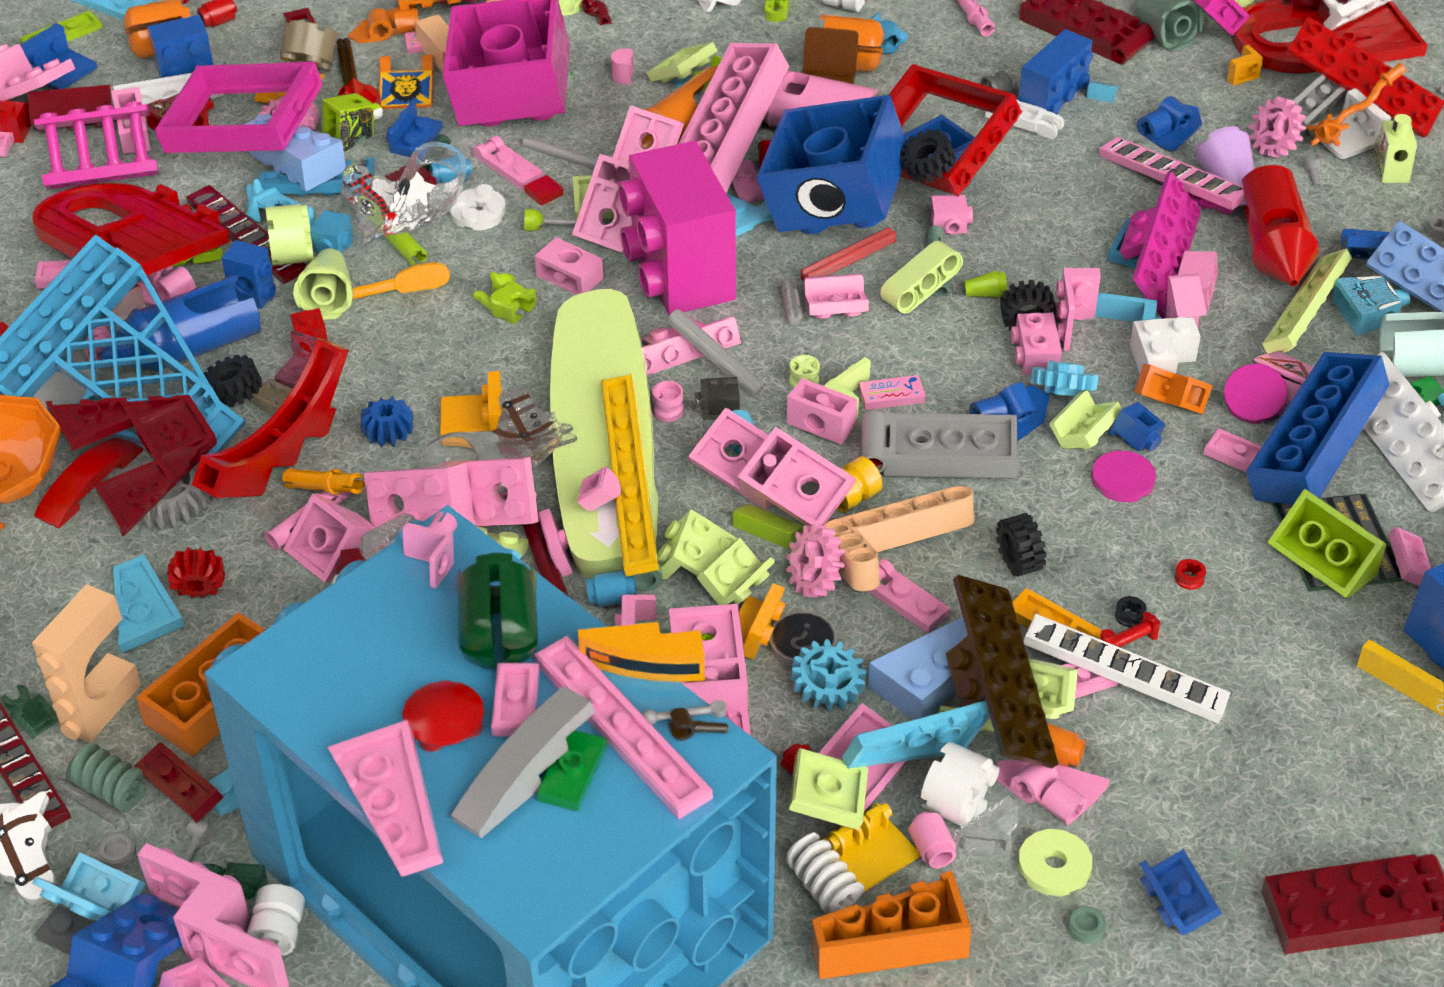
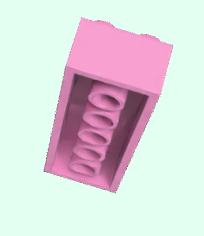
M776 43L729 44L679 142L681 144L694 140L697 141L725 193H727L789 68Z

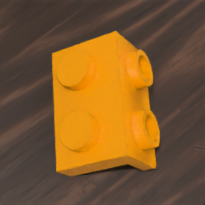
M772 583L764 602L752 596H748L739 611L745 657L754 660L761 644L764 646L768 645L774 631V627L770 625L773 620L779 622L786 603L781 601L785 590L784 587Z

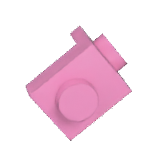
M622 595L621 614H615V624L619 626L636 624V620L657 619L655 595Z

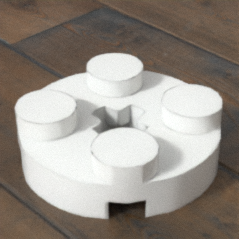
M481 184L476 188L454 193L450 197V217L457 226L462 228L466 226L471 227L473 230L489 229L498 225L502 221L504 214H506L505 199L501 194L493 191L492 186L488 184ZM476 207H482V210L478 211L477 209H474V208H476Z

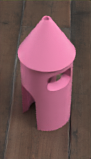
M787 70L763 120L771 128L777 127L784 109L874 97L878 90Z

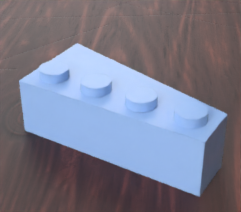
M260 114L245 125L268 124L272 116L270 114ZM298 126L285 150L249 151L251 156L266 166L273 165L274 170L279 174H287L288 180L292 183L299 182L301 189L304 191H308L346 171L342 140L330 137L329 134L310 130L308 127Z
M963 617L870 662L868 688L912 720L935 713L940 708V705H944L956 694L946 653L968 635Z

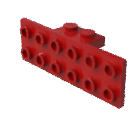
M1310 17L1306 18L1287 49L1288 54L1344 89L1350 91L1356 88L1367 98L1380 80V74L1387 73L1392 69ZM1402 74L1392 82L1391 87L1385 85L1377 99L1373 102L1393 119L1398 114L1408 115L1412 120L1413 132L1423 138L1429 134L1444 106V100Z

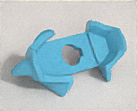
M258 179L253 180L252 186L251 184L246 185L248 198L246 203L248 211L246 215L253 221L261 222L259 208L266 210V207H273L275 205L300 204L281 194L274 187L263 190ZM308 206L307 210L311 231V229L317 222V219L315 218L314 209Z

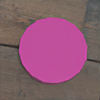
M1261 364L1244 365L1235 370L1227 379L1224 389L1225 403L1231 415L1243 422L1262 424V422L1271 421L1285 407L1287 399L1286 382L1280 373L1270 366Z
M1112 451L1103 454L1095 461L1091 473L1094 487L1102 491V495L1106 498L1118 502H1135L1140 500V497L1145 495L1147 497L1152 492L1156 481L1155 468L1150 461L1140 454L1130 451Z

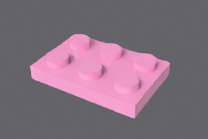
M861 703L819 754L843 760V754L856 735L893 725ZM907 761L865 766L868 767L864 813Z

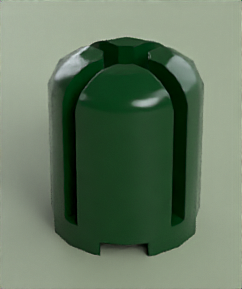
M488 553L476 556L475 564L467 567L462 573H460V570L458 571L459 648L469 662L481 668L496 669L494 614H501L505 663H523L533 655L537 648L536 574L532 565H530L531 570H529L523 564L512 561V554ZM499 581L500 586H492L491 582Z

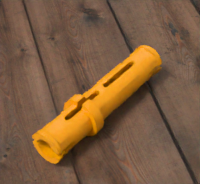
M289 468L282 475V482H292L283 484L286 488L323 490L333 495H338L339 492L359 494L365 484L364 480H354L363 478L360 473H343L338 469H330L324 472Z

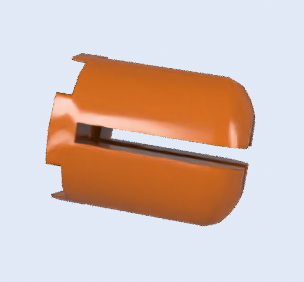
M164 0L130 7L126 10L123 21L126 35H129L127 40L129 47L136 56L140 58L154 56L147 26L191 16L188 6L182 7L181 3L183 0Z
M821 15L820 19L825 20L823 28L855 30L858 32L856 71L871 72L878 67L883 53V48L879 46L884 42V31L878 21Z

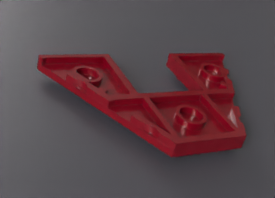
M174 395L168 398L148 396V401L127 402L126 397L103 398L98 401L80 399V404L53 405L52 400L45 402L47 410L59 424L61 434L71 451L132 427L153 461L95 484L99 498L122 536H125L200 461L201 455L207 454L217 444L214 432L190 395Z

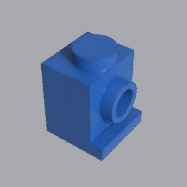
M1136 402L1121 409L1108 433L1111 436L1120 435L1127 445L1138 451L1146 448L1151 452L1160 444L1162 440L1160 434L1166 424L1140 402Z

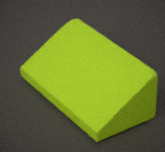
M751 504L739 507L733 512V527L787 549H790V542L795 543V533L803 532V525Z

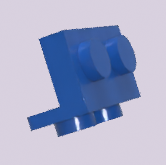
M1184 849L1153 867H1150L1146 860L1139 863L1145 873V876L1141 877L1140 880L1150 897L1153 898L1157 895L1163 905L1157 907V910L1168 928L1175 925L1179 932L1184 935L1222 914Z

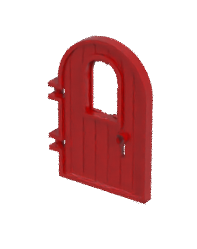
M1267 0L1252 4L1244 9L1250 17L1232 36L1234 46L1241 55L1243 46L1250 45L1263 57V68L1295 74L1317 72L1287 53V49L1292 42H1271L1264 39L1260 34L1270 30L1301 27L1307 17L1325 26L1323 23L1330 16V9L1323 0H1320L1319 9L1293 6V0H1284L1286 2L1284 5H1282V0ZM1337 0L1338 3L1342 2L1343 5L1348 2V0ZM1392 0L1332 30L1381 62L1425 56L1428 46Z
M98 183L78 186L46 198L36 206L32 214L36 236L42 242L74 258L96 234L116 249L118 247L138 262L146 276L229 242L228 230L220 225L218 211L200 204L196 212H192L179 205L178 193L175 190L162 184L156 187L155 192L139 186L122 183ZM87 208H102L112 211V213L122 217V219L96 226L73 213Z

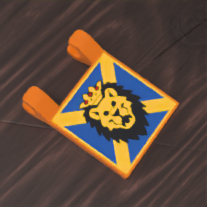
M432 54L422 55V70L392 71L391 57L380 56L379 93L382 109L406 108L409 103H415L416 108L432 107L434 73Z

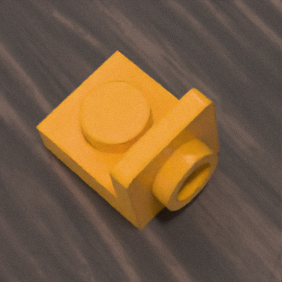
M1250 45L1243 46L1241 57L1230 60L1227 81L1234 86L1259 78L1263 57Z

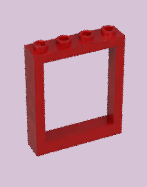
M911 64L888 94L891 96L901 128L927 94L993 113L948 173L943 171L942 178L939 179L936 176L933 182H929L926 179L925 183H921L960 196L1013 124L1018 120L1022 110L1012 93ZM903 167L900 177L912 180L905 167Z

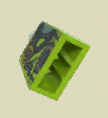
M355 93L323 99L322 133L342 140L343 151L346 152L373 136L374 120L382 118V108L378 103L372 104L364 97Z

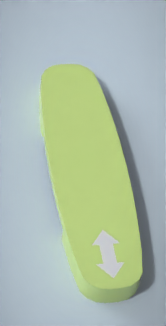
M613 289L588 291L566 300L558 309L553 335L550 417L554 423L551 425V438L554 435H561L552 443L556 487L563 527L577 570L587 578H594V574L624 570L615 498L594 511L584 509L577 502L583 479L604 467H608L612 471L601 380L632 374L655 543L657 535L658 493L654 483V440L649 385L646 373L647 365L629 300L622 292Z

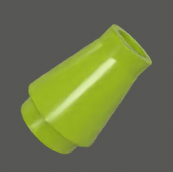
M994 270L975 278L964 280L967 297L1000 298L1005 289L1008 290L1005 271L998 272Z

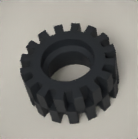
M927 129L926 134L920 131L917 133L918 137L914 138L911 136L908 138L910 143L905 142L902 145L904 149L900 150V159L913 181L917 182L919 179L920 183H925L926 179H928L929 182H933L934 177L942 178V172L948 173L950 171L949 166L955 164L953 159H956V155L944 132L940 133V130L935 129L932 133L931 129Z
M1024 280L1019 281L1018 287L1014 284L1010 285V291L1005 289L1003 297H1000L1002 319L1005 327L1009 328V331H1011L1012 326H1016L1017 314L1053 313L1055 319L1056 306L1050 287L1048 285L1044 287V283L1041 281L1037 285H1035L1034 280H1029V283L1025 285ZM1027 305H1037V307L1031 310H1019Z
M234 355L233 359L230 356L225 357V361H216V366L210 365L207 368L208 372L203 373L220 402L224 405L228 404L229 407H234L236 402L239 405L243 404V399L247 398L250 400L253 398L252 393L257 394L260 391L258 387H262V379L252 358H248L247 355L242 357Z
M1022 513L1000 520L997 523L998 528H996V533L999 536L996 537V541L1000 544V548H998L999 553L1003 554L1002 559L1007 563L1008 569H1011L1012 575L1019 577L1042 570L1044 565H1046L1044 558L1047 557V554L1043 550L1046 546L1045 542L1041 540L1043 535L1041 530H1037L1038 524L1036 521H1033V517L1028 515V513Z

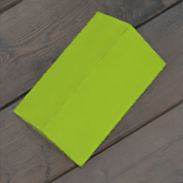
M1306 489L1302 491L1267 542L1347 599L1377 576L1386 547L1385 542Z

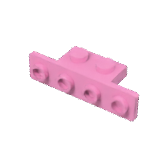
M730 316L707 325L691 319L724 349L741 343L734 317ZM667 328L655 329L650 332V336L641 339L647 365V375L705 356L674 328L668 330Z

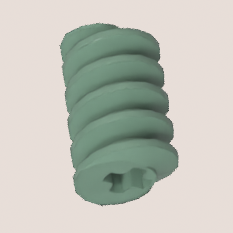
M93 742L81 748L70 761L66 770V780L73 782L74 785L83 788L86 792L94 794L96 798L105 801L106 804L115 807L123 813L129 812L145 794L146 786L142 782V770L137 767L132 768L131 763L121 761L119 756L111 755L110 751L103 748L100 749V746Z

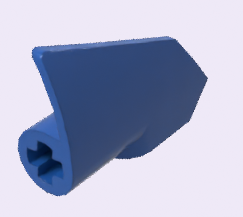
M1169 96L1160 103L1158 109L1139 118L1137 128L1141 135L1160 148L1176 151L1203 123L1198 107L1182 104L1175 97Z
M1019 382L1004 388L998 395L971 403L970 414L1017 415V441H1019L1044 423L1050 395L1034 385L1025 387L1023 382Z

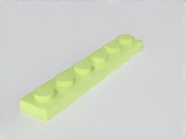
M1347 248L1321 256L1262 343L1267 354L1276 351L1284 353L1297 345L1296 342L1307 330V326L1312 318L1317 315V310L1326 301V297L1331 289L1335 287L1336 279L1345 272L1346 266L1352 259Z

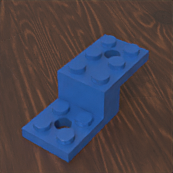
M141 893L72 936L67 976L50 987H154L158 962L182 947L173 918L180 907H174L162 902L154 895Z

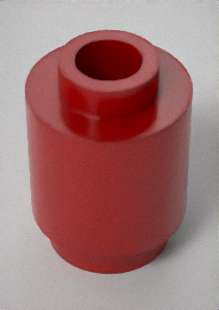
M210 0L201 4V7L196 11L197 15H200L205 28L210 26L214 28L234 20L237 7L233 0Z

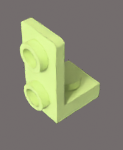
M866 357L856 364L850 365L846 371L830 379L824 385V387L857 399V419L859 398L852 391L859 387V382L870 380L871 361Z

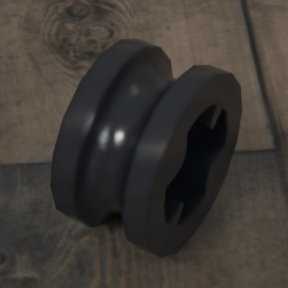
M1134 596L1121 598L1116 606L1115 618L1117 622L1129 628L1141 623L1143 613L1147 610L1146 604Z

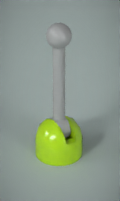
M525 208L524 231H538L544 224L575 225L577 220L544 218L539 210Z

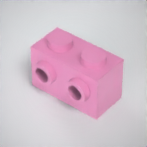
M1017 314L1016 326L1011 327V343L1017 344V347H1015L1016 365H1021L1023 375H1031L1032 367H1047L1048 361L1061 362L1062 350L1054 314Z

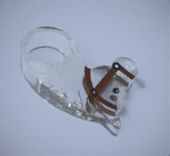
M512 387L503 391L499 397V404L503 413L499 417L497 429L493 431L452 432L439 436L431 441L422 451L419 458V468H427L462 457L472 458V460L530 457L533 470L554 449L575 442L577 436L570 433L573 431L571 424L559 423L555 412L549 413L546 410L539 409L533 403L525 388ZM500 483L498 491L505 488V486Z

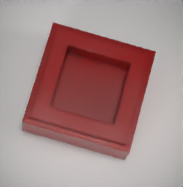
M547 174L524 185L525 193L540 206L564 195L563 187Z

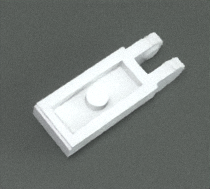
M1017 100L1022 114L1013 126L1036 132L1038 135L1054 139L1058 135V130L1062 129L1065 124V120L1059 114L1056 115V113L1046 111L1041 107ZM986 111L985 117L990 118L993 113Z

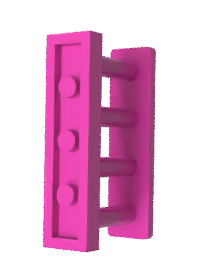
M136 101L125 103L123 108L114 109L112 105L97 107V111L85 112V109H75L68 111L69 115L57 116V113H45L40 115V119H34V126L37 130L45 129L51 164L49 174L42 175L44 187L49 190L160 174L156 159L151 160L150 156H147L141 116L150 115L148 106ZM130 118L136 158H134V162L123 164L122 160H119L113 120ZM102 122L108 162L105 163L106 166L94 167V164H91L85 124ZM74 127L80 164L77 166L78 170L66 171V168H63L56 128Z

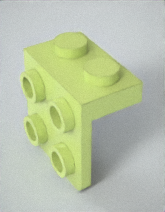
M691 509L679 521H672L664 536L668 538L667 542L657 553V559L662 568V579L667 580L681 566L698 576L738 538Z

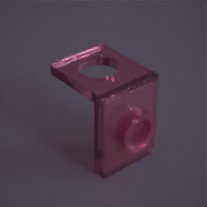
M292 330L290 332L293 356L274 376V379L282 385L294 388L311 356V353L301 348L299 341L307 343L313 351L317 338Z

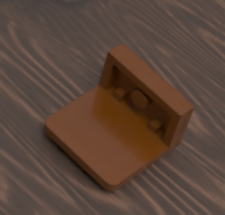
M808 27L805 31L803 69L801 73L855 84L859 41L858 32L855 30Z

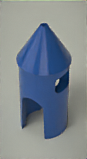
M237 274L161 301L193 357L260 332V317L254 298L238 301L235 290V283L238 281ZM156 304L141 309L134 308L125 322L138 332H142L160 311ZM164 322L149 340L179 363L187 360L167 323ZM119 330L116 331V338L127 337ZM134 344L117 345L118 358L135 357ZM112 346L103 348L100 352L101 360L113 359ZM140 347V356L151 355ZM142 363L141 369L159 372V363ZM133 364V365H123V366H128V367L136 368V364Z

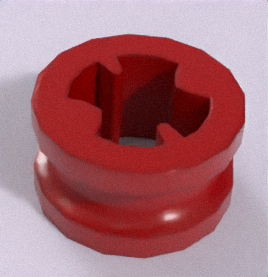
M1195 559L1181 560L1176 567L1175 581L1184 589H1198L1204 583L1206 567ZM1185 572H1192L1191 575L1196 574V577H1189V573L1185 575Z

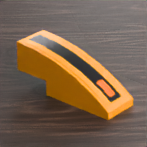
M658 622L578 630L579 652L586 655L600 670L650 681H705V654L701 630L660 634Z

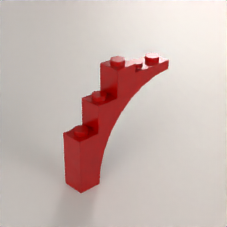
M317 338L306 367L284 403L265 424L237 445L218 453L201 455L192 486L215 498L261 496L265 492L273 467L294 466L297 463L305 437H325L329 433L337 409L331 406V402L349 350L325 338Z

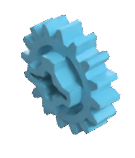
M1048 361L1047 367H1032L1031 382L1044 385V392L1077 396L1081 390H1097L1099 376L1084 372L1085 365Z
M825 639L824 646H819L816 641H812L810 650L802 647L799 656L794 657L790 680L795 681L794 692L803 691L801 700L805 702L811 698L814 700L813 708L816 709L821 703L826 704L828 711L832 710L833 704H837L841 709H845L847 700L855 703L858 694L863 692L867 671L861 669L863 664L862 658L853 659L855 653L853 648L848 651L842 650V642L833 647L829 639Z

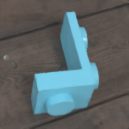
M1098 293L1095 317L1131 322L1161 319V317L1155 316L1157 300Z

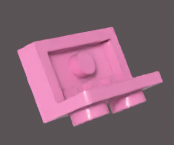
M862 274L806 277L804 279L805 306L810 316L814 315L815 318L825 319L831 317V314L843 313L844 316H858L861 312L869 311L868 298L864 293Z

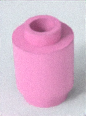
M923 812L917 815L909 826L908 831L922 860L928 863L931 868L947 866L956 857V843L942 816L931 812Z

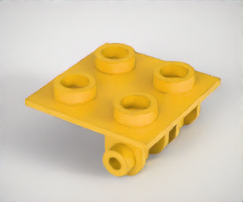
M876 803L870 810L866 811L859 830L842 826L837 830L830 831L829 835L821 839L830 842L831 850L838 852L839 861H844L847 864V872L851 871L855 874V882L863 884L864 892L921 857L912 843L889 820L892 810L887 803Z

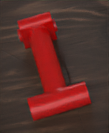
M1144 612L1141 623L1118 634H1115L1110 629H1104L1101 631L1100 640L1117 647H1122L1146 635L1152 640H1157L1161 622L1150 612Z

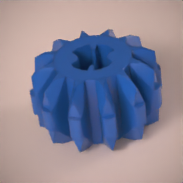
M393 396L388 400L380 397L378 402L369 401L368 407L362 409L361 429L364 436H367L370 444L378 441L382 448L386 442L390 441L395 447L396 439L406 442L407 434H412L413 412L406 405L404 399L396 401Z

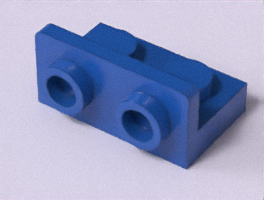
M409 103L406 109L400 113L394 125L387 131L386 141L389 143L390 153L421 159L442 130V121L417 116L416 104Z
M1343 229L1341 233V250L1347 248L1351 257L1355 259H1369L1390 232Z

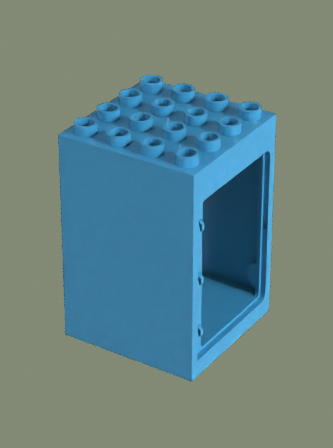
M446 505L438 512H444L440 522L447 513L454 516L457 521V528L453 532L454 565L437 589L430 587L429 562L404 555L403 531L401 529L393 543L367 561L357 560L348 564L339 573L332 585L306 603L299 601L287 606L278 615L274 625L245 645L235 644L223 650L216 657L211 668L204 672L252 857L282 885L299 891L304 896L305 907L391 987H719L773 939L777 756L725 716L720 718L713 717L711 714L691 716L692 721L728 723V733H695L691 738L684 741H678L671 734L668 722L672 721V719L659 720L652 725L712 789L713 798L679 820L607 742L606 751L579 811L540 802L536 792L481 839L452 821V812L475 778L510 737L492 735L498 663H505L501 614H494L496 669L481 668L469 662L462 654L458 641V571L460 570V573H462L467 567L475 564L476 556L512 553L449 505ZM438 512L425 521L415 520L410 523L428 527ZM512 554V561L521 563L531 570L528 565ZM537 572L535 574L537 583L538 644L533 655L523 663H535L534 654L565 636H568L579 647L578 630L607 627ZM491 582V585L500 586V582ZM540 668L536 709L558 690ZM600 670L641 714L648 709L655 712L672 711L676 708L688 709L710 706V704L681 682L650 681ZM445 680L461 682L473 688L482 698L485 711L482 720V732L474 738H467L458 744L443 746L434 752L423 750L420 747L419 741L414 739L443 863L402 877L328 747L402 722V712L406 701L416 690L429 683ZM587 720L575 729L602 737ZM546 768L542 773L539 774L541 783L548 771V768Z

